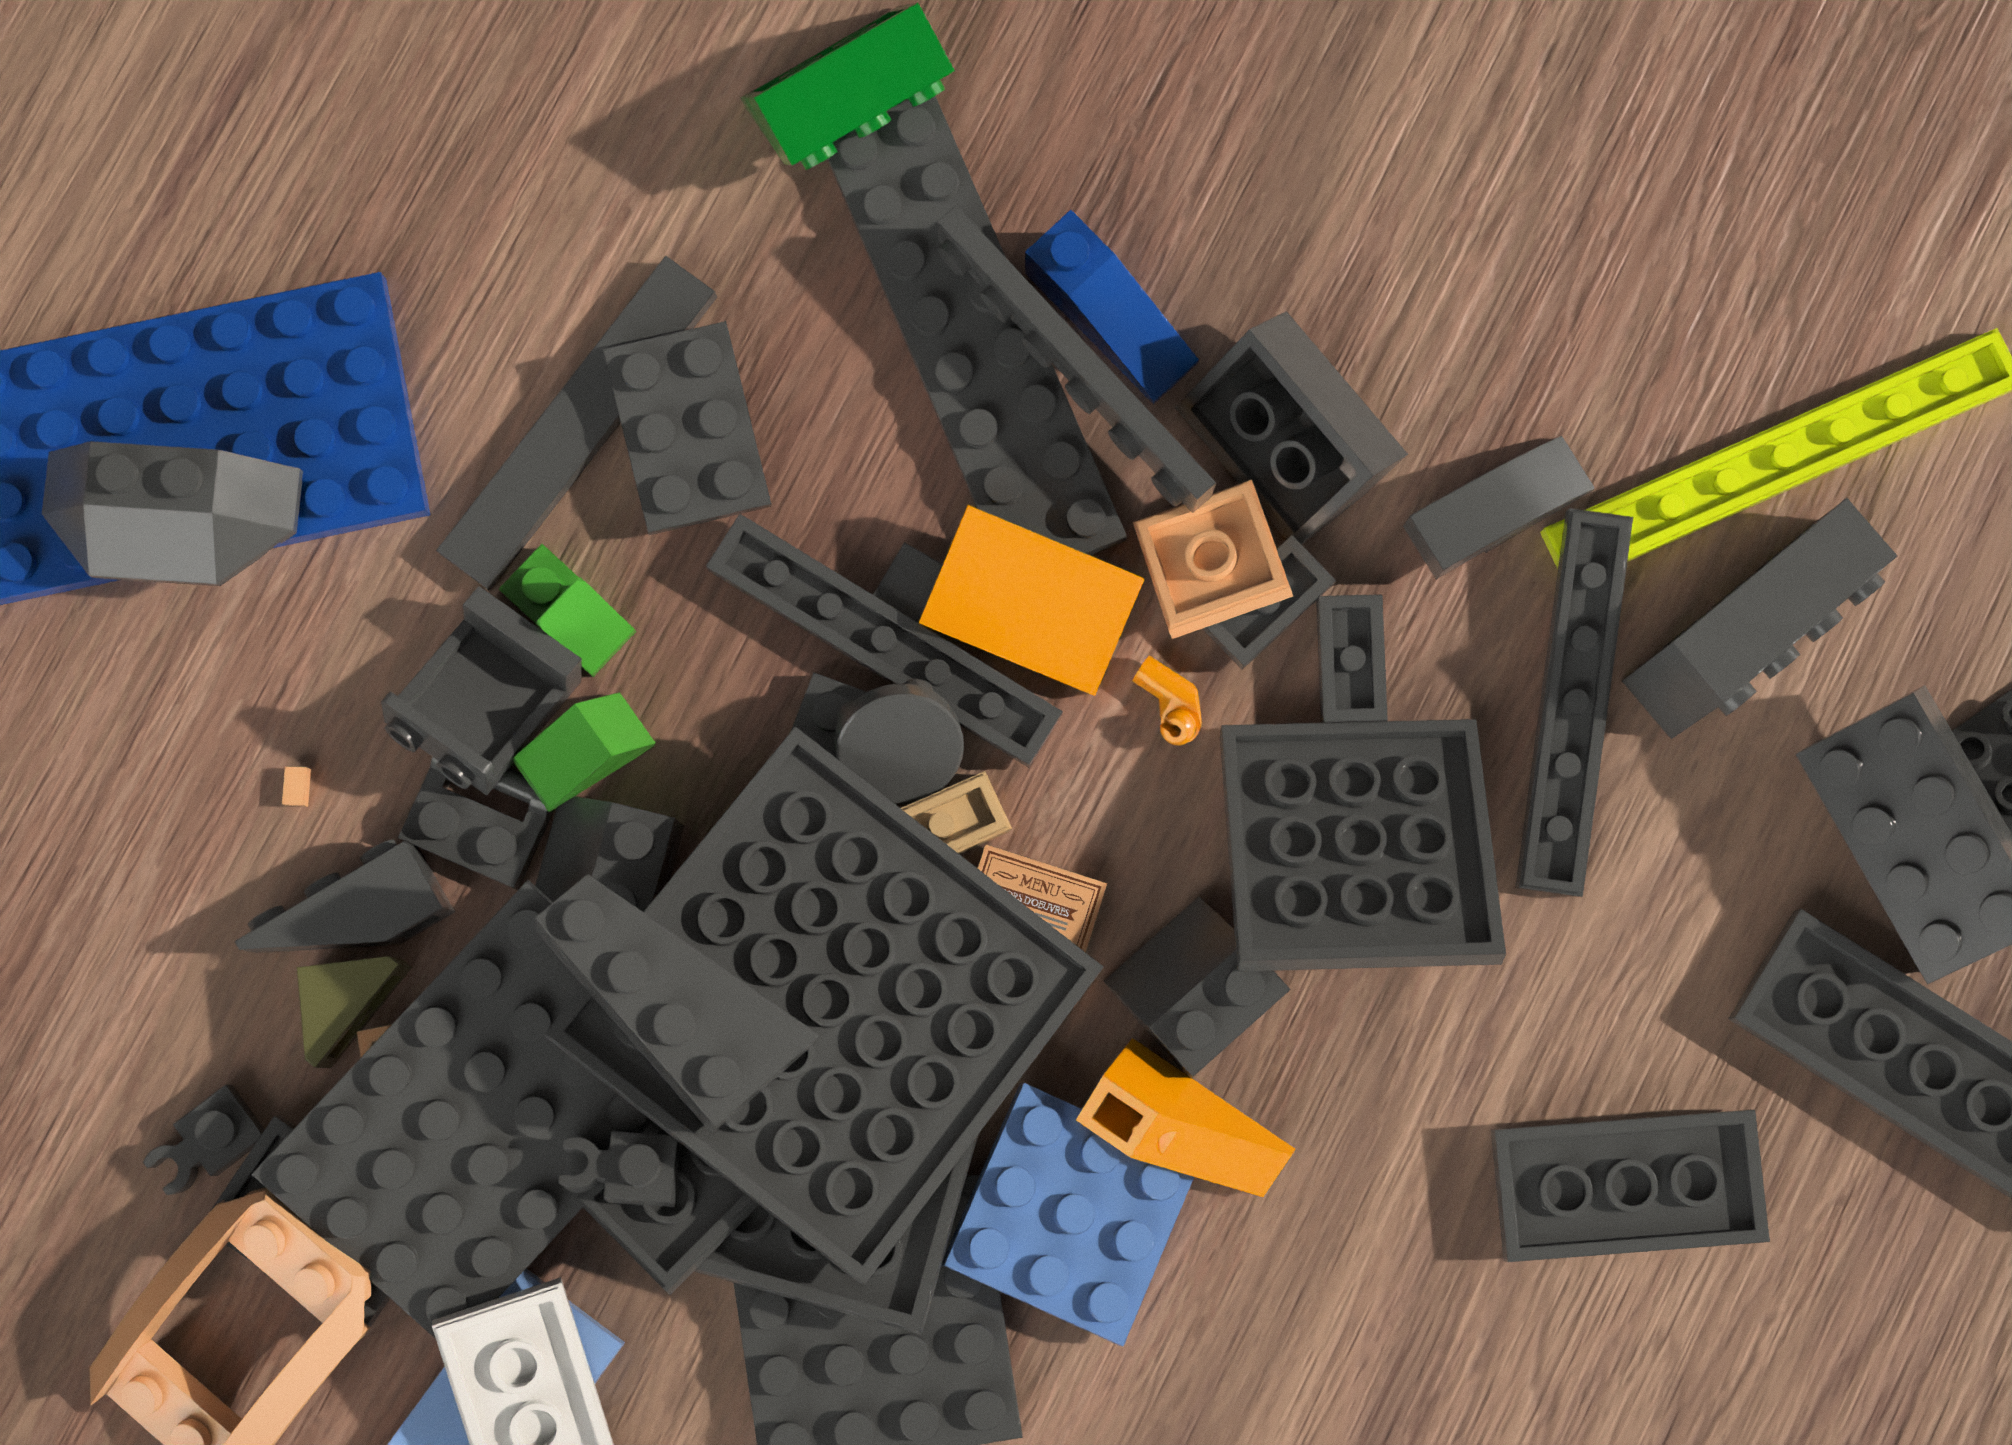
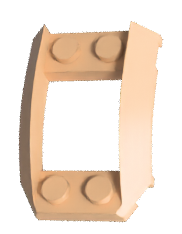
M266 1187L251 1191L244 1197L227 1202L222 1200L199 1223L147 1285L91 1364L90 1405L104 1395H108L163 1445H275L321 1384L370 1329L364 1322V1302L371 1297V1271L325 1241ZM228 1242L234 1245L322 1322L320 1327L288 1362L243 1419L152 1340L174 1307Z

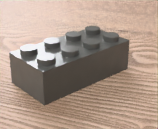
M1926 685L1811 744L1796 754L1927 985L2012 945V833Z

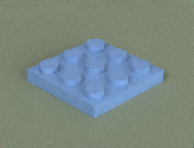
M1020 1083L946 1251L942 1266L1114 1344L1124 1346L1194 1177L1128 1157L1076 1121L1082 1109L1026 1083Z

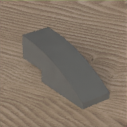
M1560 436L1487 472L1410 515L1403 527L1437 580L1481 553L1493 550L1592 492L1595 487L1563 436Z

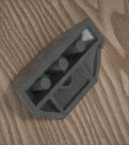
M90 441L49 452L42 515L92 578L221 586L259 560L279 542L282 544L297 533L303 471L300 468L215 449Z

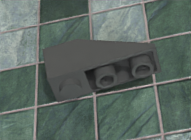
M392 839L365 852L360 857L363 866L341 878L340 874L336 872L309 885L304 890L307 899L285 911L281 905L259 914L248 923L251 932L234 942L239 950L254 953L401 945L455 913V910L419 847L406 841L397 845L395 840Z

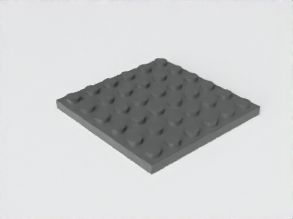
M794 727L643 913L818 1033L820 1036L815 1044L711 1134L584 986L546 1031L545 1037L863 1286L1104 967L801 730Z

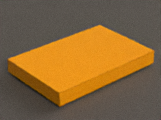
M967 504L918 622L921 625L1095 696L1144 582V578Z

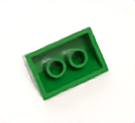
M912 3L892 9L742 96L741 100L785 165L793 166L800 161L804 169L807 170L837 153L838 151L833 142L854 130L860 139L889 123L891 118L887 110L908 99L912 107H915L944 91L945 87L940 79L955 70L919 3Z

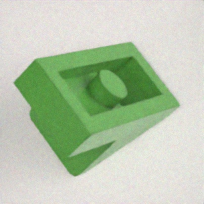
M543 544L499 588L512 603L546 634L582 658V667L592 677L637 632L589 584L571 571Z

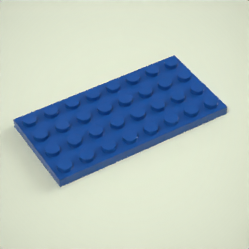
M381 272L0 350V605L119 581L89 576L42 515L49 452L90 441L215 449L300 468L303 471L297 533L282 544L279 542L273 548L431 515L387 280Z

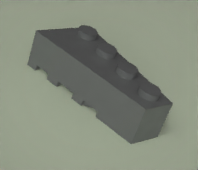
M1846 498L1757 569L1755 574H1752L1712 606V610L1707 611L1663 647L1664 649L1634 670L1622 682L1671 739L1718 707L1727 716L1757 692L1750 684V681L1763 671L1771 679L1800 656V653L1793 645L1804 635L1813 643L1843 619L1836 610L1838 606L1847 599L1854 606H1857L1885 583L1878 573L1897 557V554L1850 500Z
M589 874L584 876L534 918L537 934L711 1134L810 1049L820 1036Z

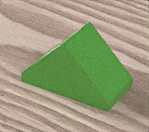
M619 692L575 703L516 754L513 762L548 812L652 749L656 743Z

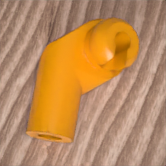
M1149 655L1135 674L1132 682L1159 699L1160 733L1168 743L1177 746L1191 742L1198 736L1202 725L1198 690L1193 683Z

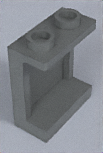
M478 586L463 604L464 620L398 696L389 692L381 701L384 722L387 724L385 730L394 741L411 752H415L420 747L439 761L436 764L439 771L455 785L463 789L473 785L485 795H488L513 765L514 756L533 741L581 683L582 658Z

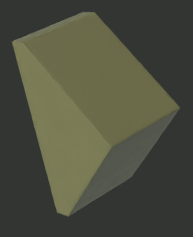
M389 956L297 967L305 1060L315 1068H332L357 1037V1031H362L413 967L402 959Z

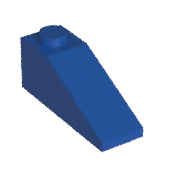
M1072 210L1068 211L1025 251V274L1153 405L1198 364L1199 359L1118 257Z

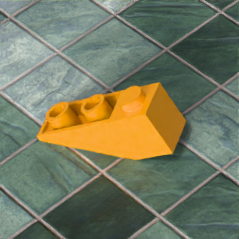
M1133 1038L1104 1073L1076 1119L1080 1124L1130 1158L1260 1197H1264L1295 1151V1148Z

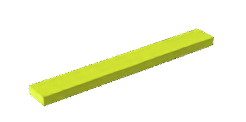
M1995 328L1586 509V511L1633 517L1628 561H1631L2012 392V356L1998 328ZM1565 519L1543 528L1540 532L1557 569L1559 566Z

